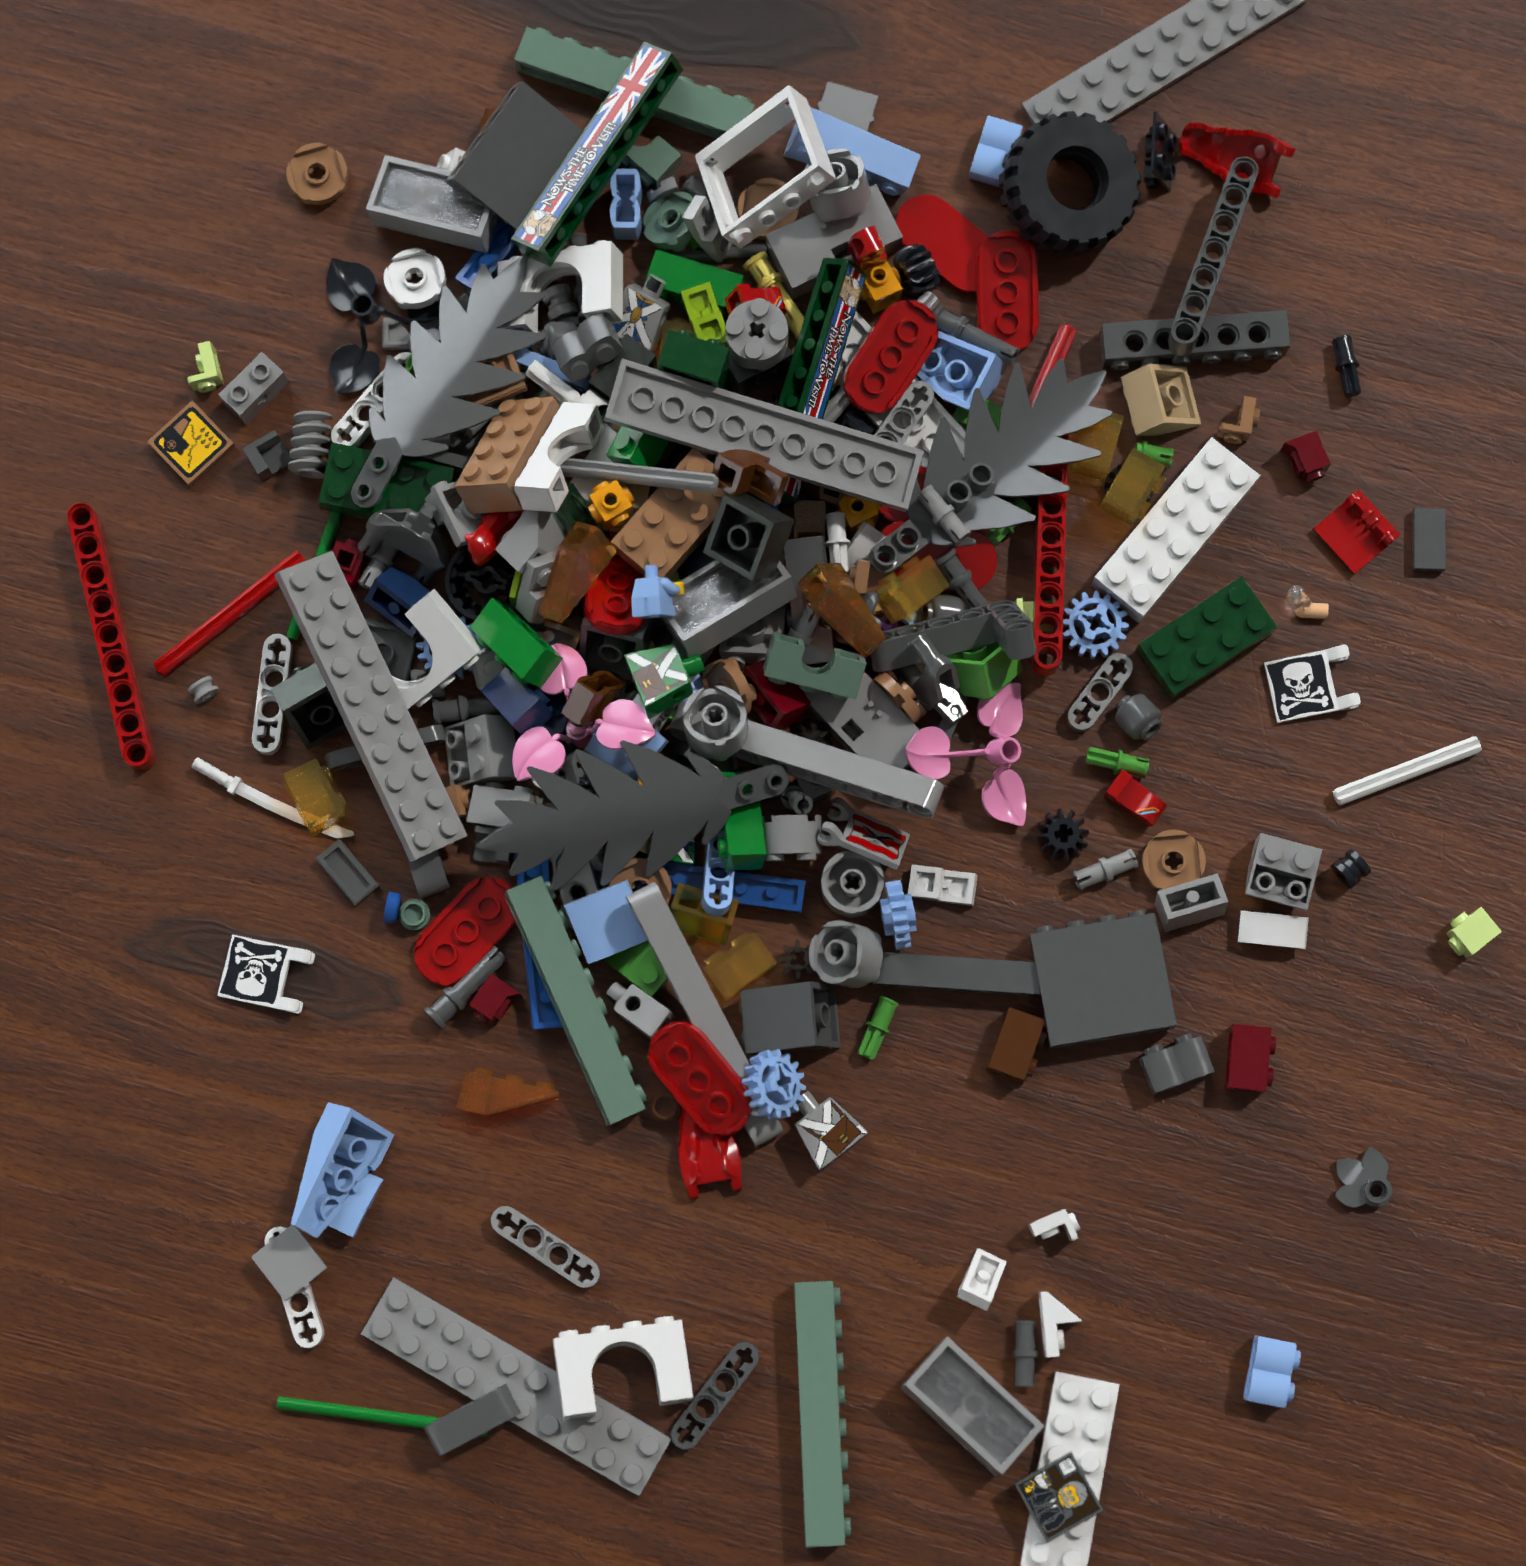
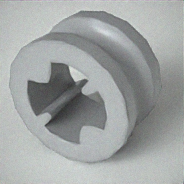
M211 676L196 681L188 688V693L195 696L193 700L195 704L204 703L219 692L218 686L212 685L213 678Z

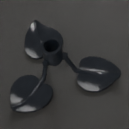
M332 258L327 274L328 297L336 309L342 312H353L359 320L357 325L360 329L362 341L361 348L356 344H346L334 352L330 361V374L335 391L339 394L356 393L367 388L377 378L381 368V360L375 352L367 351L368 342L365 326L377 322L381 314L404 325H409V334L411 333V322L415 320L438 342H441L439 331L440 300L424 308L407 309L409 319L402 318L385 309L384 306H378L372 298L376 289V278L369 268L359 263Z

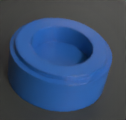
M388 893L383 923H397L402 899L400 893Z

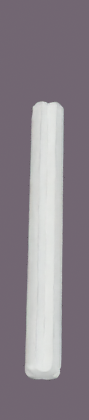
M1473 736L1338 787L1333 791L1335 801L1338 805H1343L1470 757L1482 750L1478 738Z

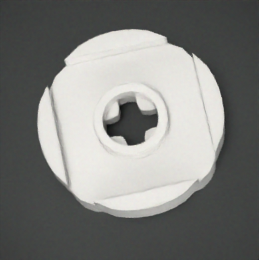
M412 248L399 252L392 258L393 262L389 265L388 270L386 267L384 272V284L388 295L397 303L398 307L401 309H420L440 300L442 287L446 285V274L438 257L426 253L423 249ZM417 273L418 277H423L417 284L407 282L411 280V275Z

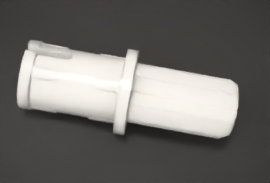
M833 512L825 515L828 541L825 542V545L829 548L832 575L842 576L849 573L847 546L850 545V540L846 539L845 514L843 512Z

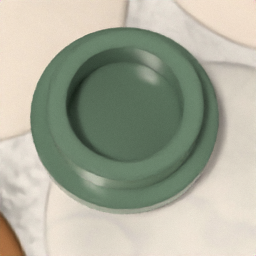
M407 900L399 909V920L409 930H420L430 920V909L422 900Z

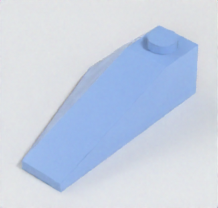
M938 331L937 343L917 373V376L928 383L933 391L944 401L969 411L974 390L979 388L985 401L993 395L1007 366L996 354Z
M328 1102L314 1130L291 1225L318 1238L341 1211L342 1203L351 1192L356 1193L362 1186L360 1182L369 1171H375L381 1164L395 1134L352 1108Z

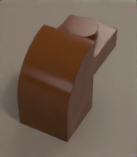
M741 449L719 453L712 474L719 478L718 488L734 497L749 492L773 506L781 502L789 478L788 474L769 464L770 458L756 452Z

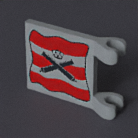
M835 797L832 805L838 807L841 811H835L830 808L827 816L833 821L848 820L847 825L842 833L834 823L824 822L822 830L829 832L830 836L819 833L817 837L818 843L824 846L839 845L897 870L910 834L855 811L844 799Z

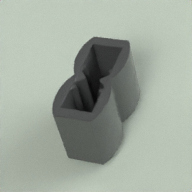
M597 313L584 320L577 330L561 336L553 344L552 349L560 371L572 383H575L592 374L598 365L605 364L614 359L623 347L614 325L603 313Z
M1189 1033L1174 1039V1046L1163 1049L1162 1044H1158L1144 1050L1146 1056L1141 1057L1139 1062L1152 1095L1203 1078L1215 1072L1201 1036L1193 1038L1192 1034Z

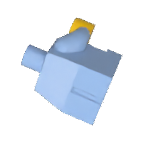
M657 565L645 566V578L635 579L631 597L632 617L651 619L676 616L672 598L673 595L685 594L684 583L672 582L668 578L658 577Z

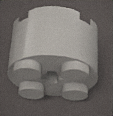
M827 150L826 152L836 180L809 199L813 211L823 222L845 219L851 216H861L865 213L866 205L871 196L863 160L858 155L857 157L851 155L850 150Z
M762 298L746 301L738 305L726 321V345L729 348V355L740 367L758 369V371L767 370L777 365L784 357L788 345V324L782 311L774 304ZM754 332L757 334L762 333V338L758 336L752 337L751 334Z
M714 686V688L705 690L702 688L695 691L686 701L683 709L685 736L688 744L697 754L709 759L725 761L743 747L748 737V718L744 702L737 692L725 686Z
M808 815L772 816V822L765 823L764 816H762L767 852L766 862L784 861V855H797V861L816 860V854L822 853V845L817 841L819 833H822L821 815H815V821H808Z
M853 851L840 852L827 862L821 876V893L825 903L831 910L841 916L854 918L869 913L878 905L884 890L883 870L878 862ZM850 878L853 881L857 878L859 880L858 890L854 888L848 890L846 888V879Z
M835 920L822 926L824 929L819 935H814L809 948V961L813 971L818 973L822 981L849 988H860L870 982H875L879 978L883 960L882 939L877 932L862 925Z

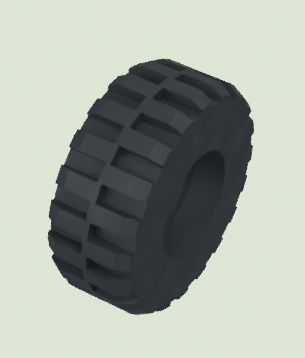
M1066 111L1059 116L1052 114L1044 117L1013 142L1010 152L1003 159L1002 167L1004 172L999 175V187L1003 188L1004 193L1000 196L1002 207H1007L1009 215L1007 219L1011 226L1016 224L1021 230L1019 235L1025 241L1031 239L1036 242V248L1044 252L1054 249L1055 255L1066 256L1071 252L1075 255H1081L1092 249H1097L1117 236L1123 230L1124 225L1129 223L1135 214L1133 207L1139 203L1141 195L1140 190H1137V185L1141 183V171L1136 170L1135 163L1138 160L1135 152L1129 151L1126 146L1128 141L1122 133L1120 135L1112 130L1113 125L1105 120L1102 122L1096 121L1095 115L1083 113L1079 117L1075 111ZM1056 158L1069 159L1081 165L1088 173L1092 182L1093 196L1090 205L1086 209L1074 210L1067 208L1053 197L1047 183V169L1051 161Z

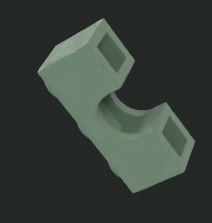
M658 135L646 146L633 145L620 165L624 168L629 166L631 169H637L643 185L646 187L651 185L658 189L661 187L660 183L662 180L670 178L681 167L682 159L681 154Z
M776 632L772 633L763 664L764 676H767L769 681L780 685L791 682L798 684L800 689L816 693L817 689L829 692L830 697L845 701L847 697L856 699L866 667L864 655L833 648L829 662L822 667L813 668L807 666L802 661L805 650L802 639Z

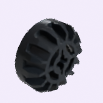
M465 545L454 554L446 569L445 588L448 598L461 616H465L473 622L487 605L488 600L491 598L497 599L500 595L507 596L506 600L502 603L512 607L517 612L516 605L511 604L509 599L516 569L500 554H497L482 566L475 565L472 561V555L468 551V545ZM497 567L501 568L507 573V575L510 578V582L509 580L500 577V574L497 571ZM489 578H492L495 585L491 584L488 586V589H484L482 582H487ZM468 587L476 589L478 595L483 598L482 605L473 601L469 595Z

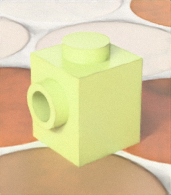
M1480 907L1469 916L1465 911L1450 922L1453 928L1446 935L1450 938L1448 943L1454 952L1459 956L1463 954L1465 958H1468L1502 931L1485 910Z

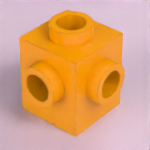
M888 261L863 271L867 277L860 299L867 301L873 314L893 303L901 301V277L894 266L890 267Z
M617 480L611 483L604 481L592 489L593 493L589 495L591 505L587 508L596 523L601 522L606 531L612 527H621L631 519L630 517L633 516L632 503L635 502V499L626 485L621 488ZM613 498L617 499L614 505L606 504V502Z
M844 494L842 500L836 504L837 511L835 512H843L845 514V527L851 536L857 532L863 521L874 528L876 526L875 523L878 522V510L881 507L880 504ZM859 504L862 505L863 509L857 512L852 509Z

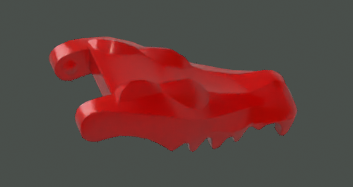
M1193 121L1184 127L1179 140L1180 154L1202 162L1203 166L1214 174L1220 175L1224 181H1226L1230 167L1235 159L1243 156L1252 158L1258 165V174L1252 192L1266 194L1275 198L1279 197L1282 189L1272 183L1281 155L1293 157L1296 148L1283 140L1265 132L1251 129L1241 130L1213 127ZM1245 173L1236 174L1242 179L1249 178Z
M523 511L487 513L481 517L482 525L478 526L475 532L464 536L468 543V551L471 553L472 561L475 565L482 566L499 554L495 548L501 542L503 535L511 530L520 519Z
M681 1107L680 1137L677 1154L680 1173L686 1186L689 1200L699 1198V1189L697 1187L699 1184L731 1179L730 1185L733 1192L743 1190L742 1160L735 1135L721 1136V1134L704 1132Z

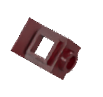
M1317 430L1284 442L1280 451L1290 455L1288 458L1296 477L1300 476L1302 481L1307 479L1308 483L1323 478L1325 476L1324 472L1331 465Z
M346 539L342 543L336 540L332 551L338 564H340L344 553L354 556L349 568L339 566L350 589L356 590L357 581L362 575L369 556H366L365 550L363 554L359 551L357 541Z
M490 974L469 1005L475 1009L472 1015L488 1026L491 1021L495 1022L496 1019L501 1021L513 1003L510 999L522 997V995L493 974Z

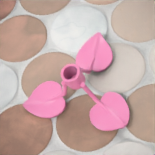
M555 644L551 647L563 659L540 689L549 695H557L564 691L567 700L570 695L569 689H573L577 679L581 676H587V666L576 650L564 644ZM626 699L617 700L605 707L603 719H597L593 726L577 727L568 722L566 725L567 735L555 734L551 737L548 730L540 726L524 732L518 739L513 751L512 764L514 775L518 781L533 779L527 771L528 766L553 774L556 773L563 766L566 757L564 746L557 740L565 741L566 744L572 742L578 748H586L597 730L596 737L603 746L609 749L620 750L623 749L620 745L622 740L641 745L655 737L656 732L643 709L638 704Z
M1009 683L997 692L993 698L979 700L978 721L982 725L990 727L989 734L997 738L990 741L986 749L949 752L950 740L947 734L942 729L931 726L922 728L914 734L906 746L905 755L908 764L914 772L933 779H940L948 775L950 772L949 758L986 755L991 763L995 765L1000 764V766L993 772L994 780L987 781L983 786L981 799L985 811L995 820L1022 826L1026 818L1025 788L1020 776L1015 771L1010 769L1004 770L1010 768V763L1017 761L1021 755L1019 742L1015 738L1010 737L1016 734L1022 725L1021 684Z

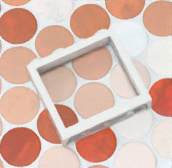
M790 85L695 155L721 234L740 249L836 180L808 101ZM795 119L812 165L738 218L723 172Z

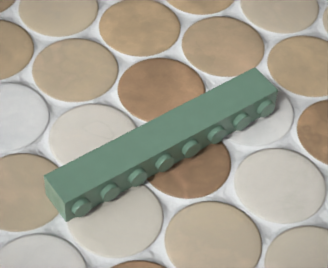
M526 27L514 58L516 71L601 100L606 99L615 86L617 79L621 77L632 60L625 56L621 58L611 56L606 50L599 47H592L591 49L582 46L573 38L565 37L561 39L552 36L551 32L543 28H536L534 30ZM679 76L652 117L717 139L755 111V104L751 103V100L744 96L735 95L733 97L724 94L721 89L715 86L707 85L703 87L694 84V81L688 77Z
M539 876L507 890L503 895L606 1126L644 1110L645 1106L643 1103L647 1101L641 1085H635L630 1075V1073L634 1072L632 1064L627 1055L622 1056L617 1046V1044L621 1043L619 1035L614 1026L609 1027L604 1017V1015L608 1014L606 1006L601 997L596 998L591 988V986L595 985L593 977L588 968L583 969L578 959V957L582 956L580 948L575 939L570 940L565 928H568L569 925L563 911H557L552 901L556 896L554 890L551 889L550 882H544L542 876Z
M833 1281L797 1282L794 1285L806 1547L845 1545V1538L851 1537L850 1517L844 1518L843 1504H850L849 1484H842V1471H848L847 1451H841L840 1438H847L846 1418H839V1405H845L844 1385L838 1386L837 1372H844L843 1353H836V1340L842 1339L841 1320H835L834 1307H841L840 1287L833 1288Z

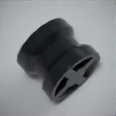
M1353 849L1345 853L1343 860L1335 861L1331 865L1336 876L1350 889L1357 885V880L1360 877H1366L1371 873V869L1366 861Z

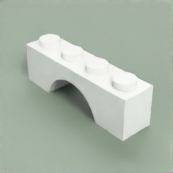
M562 403L556 415L553 416L547 431L541 437L534 453L529 457L523 472L515 482V493L520 500L523 510L558 511L569 492L560 465L576 453L593 449L605 429L597 404Z

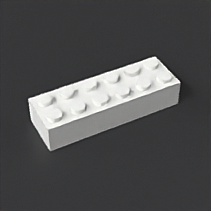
M1211 437L1097 573L1091 585L1104 596L1108 593L1111 594V602L1120 601L1119 608L1126 611L1131 618L1140 624L1255 486L1260 475Z

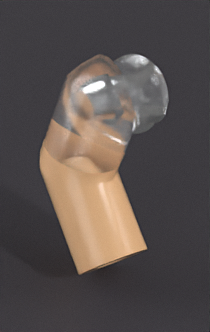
M1299 585L1291 586L1288 589L1287 602L1298 617L1328 618L1329 607L1327 603H1312L1305 594L1303 587Z

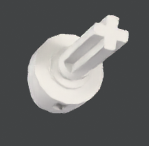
M537 360L530 364L524 374L561 403L597 404L598 409L609 404V400L602 397L593 388L580 395L579 392Z

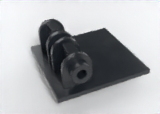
M1157 111L1153 113V127L1149 128V132L1146 133L1145 156L1149 158L1144 160L1146 166H1144L1143 182L1146 183V188L1157 189L1158 184H1162L1168 191H1171L1172 180L1176 178L1173 151L1177 150L1178 140L1176 133L1171 130L1167 122L1162 119Z

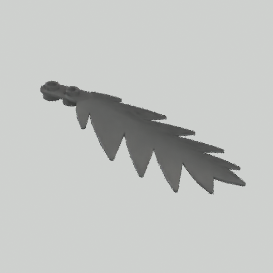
M522 255L507 266L494 279L485 264L481 265L472 285L467 312L447 286L442 287L439 305L441 343L417 321L411 322V355L415 377L391 355L386 357L383 376V412L385 420L374 407L369 409L370 431L377 442L352 487L351 497L356 505L361 508H370L376 506L381 501L382 494L391 477L396 473L397 466L403 455L406 457H424L449 449V446L446 444L425 440L439 438L477 426L501 414V411L454 397L475 395L506 387L526 379L523 374L480 363L526 349L546 339V335L543 333L500 328L529 312L545 298L543 292H520L527 267L528 257L526 255ZM383 459V467L377 469L378 463ZM369 487V493L362 497L364 489Z
M1060 358L1046 376L1033 408H1031L1019 362H1016L1006 387L998 431L980 389L976 388L974 390L968 414L964 442V460L946 418L942 417L940 419L930 449L923 489L932 485L946 504H951L955 508L954 513L971 532L1007 528L1035 521V515L997 496L1028 497L1066 493L1070 490L1069 486L1031 467L1075 463L1101 456L1102 452L1100 450L1059 437L1092 427L1112 415L1111 410L1089 406L1098 393L1107 372L1102 370L1067 383L1064 359ZM916 478L907 510L909 520L876 544L869 552L868 561H871L870 566L875 571L890 573L929 543L941 547L956 548L974 546L976 540L966 536L967 538L963 542L955 545L954 541L940 524L936 525L932 521L933 516L916 498L918 494H921ZM901 539H909L911 545L904 544ZM885 556L889 562H882L878 557Z
M622 740L620 745L643 785L641 786L627 774L597 757L577 749L574 754L598 797L581 786L553 773L528 766L527 771L556 809L521 800H496L495 805L511 820V823L491 833L479 842L477 847L501 853H518L509 871L511 876L536 867L563 848L551 884V889L557 890L576 875L599 852L605 843L600 884L602 886L607 885L637 854L651 835L645 875L651 876L673 859L704 825L705 829L701 843L708 844L727 822L731 809L781 794L788 785L789 777L787 771L782 766L772 764L725 778L724 774L707 759L687 750L685 755L696 770V774L689 768L651 749ZM774 776H778L776 784L772 786L771 779ZM749 784L748 791L743 795L742 788L744 785Z

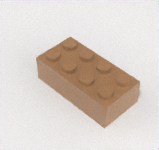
M554 396L517 400L509 399L501 402L498 407L501 414L492 418L454 486L471 514L523 511L520 500L515 493L514 485L527 465L529 457L532 456L537 448L541 437L551 424L553 416L556 415L560 408Z
M693 448L675 470L712 474L714 464ZM658 487L612 539V551L643 577H645V566L657 565L658 577L670 579L711 532L722 498L729 493L718 487L717 491L713 493Z

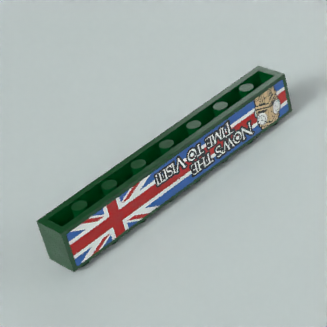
M644 42L638 52L634 54L621 77L617 79L615 86L601 103L590 123L584 128L581 136L567 153L565 160L551 177L548 185L534 202L531 210L512 236L511 240L523 255L550 267L555 262L682 73L683 69L672 52Z
M823 258L777 405L779 407L823 420L867 277L849 259ZM789 477L781 502L797 504L804 481Z

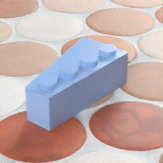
M810 107L826 151L846 149L850 150L851 155L860 156L864 163L869 185L877 184L878 188L886 194L901 196L909 188L921 156L920 154ZM796 122L783 156L812 165Z

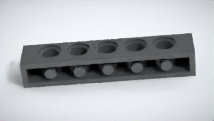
M1287 310L1206 316L1198 337L1202 342V346L1195 347L1191 353L1183 356L1173 353L1170 349H1161L1156 343L1159 339H1169L1175 318L1102 323L1099 332L1103 368L1111 367L1112 371L1126 370L1129 366L1135 365L1143 367L1147 364L1160 365L1172 363V366H1186L1191 361H1203V364H1216L1221 362V359L1246 362L1251 360L1252 357L1264 356L1265 360H1276L1282 358V355H1286L1290 347ZM1253 332L1260 334L1263 342L1255 343L1251 341L1248 334ZM1178 333L1176 335L1184 341L1189 338V335L1185 333ZM1227 335L1232 339L1233 343L1231 345H1223L1219 342L1218 336ZM1130 341L1137 342L1141 350L1137 352L1130 351L1126 347V343Z

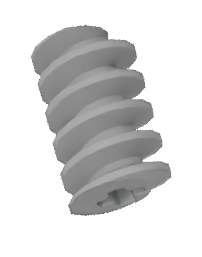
M313 410L294 414L293 421L296 425L292 427V433L295 437L291 438L290 442L294 448L289 452V457L293 460L288 463V469L291 472L306 478H324L325 474L318 471V468L326 467L327 462L319 459V457L329 454V450L322 448L321 444L330 443V438L323 436L322 432L331 431L332 427L323 423L324 420L333 418L331 414Z

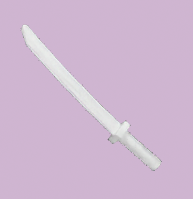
M199 757L192 764L191 768L215 780L220 785H224L227 791L234 796L238 794L274 813L333 838L354 836L353 831L278 801L242 783L243 780L241 778L228 776L225 772L204 762Z

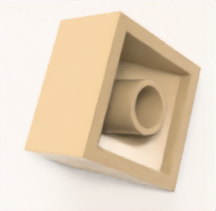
M1147 364L1121 377L1123 394L1128 403L1131 424L1136 435L1157 436L1201 425L1187 367Z

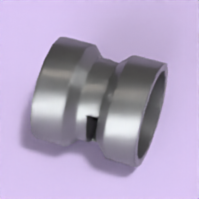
M557 284L543 291L545 298L542 299L543 305L548 306L549 311L547 315L550 322H558L570 316H578L577 306L570 299L572 294L568 284Z

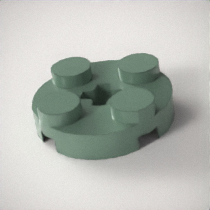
M678 191L673 192V197L665 199L662 196L654 201L643 218L646 238L654 247L661 250L671 249L674 252H679L693 238L682 219L693 197L688 193ZM670 219L675 220L672 224H668Z

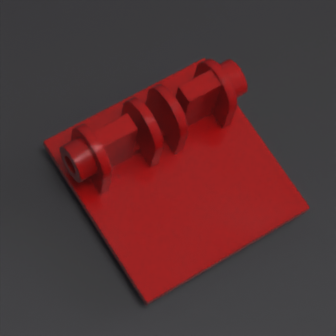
M1360 489L1349 495L1345 502L1313 528L1354 575L1401 535Z

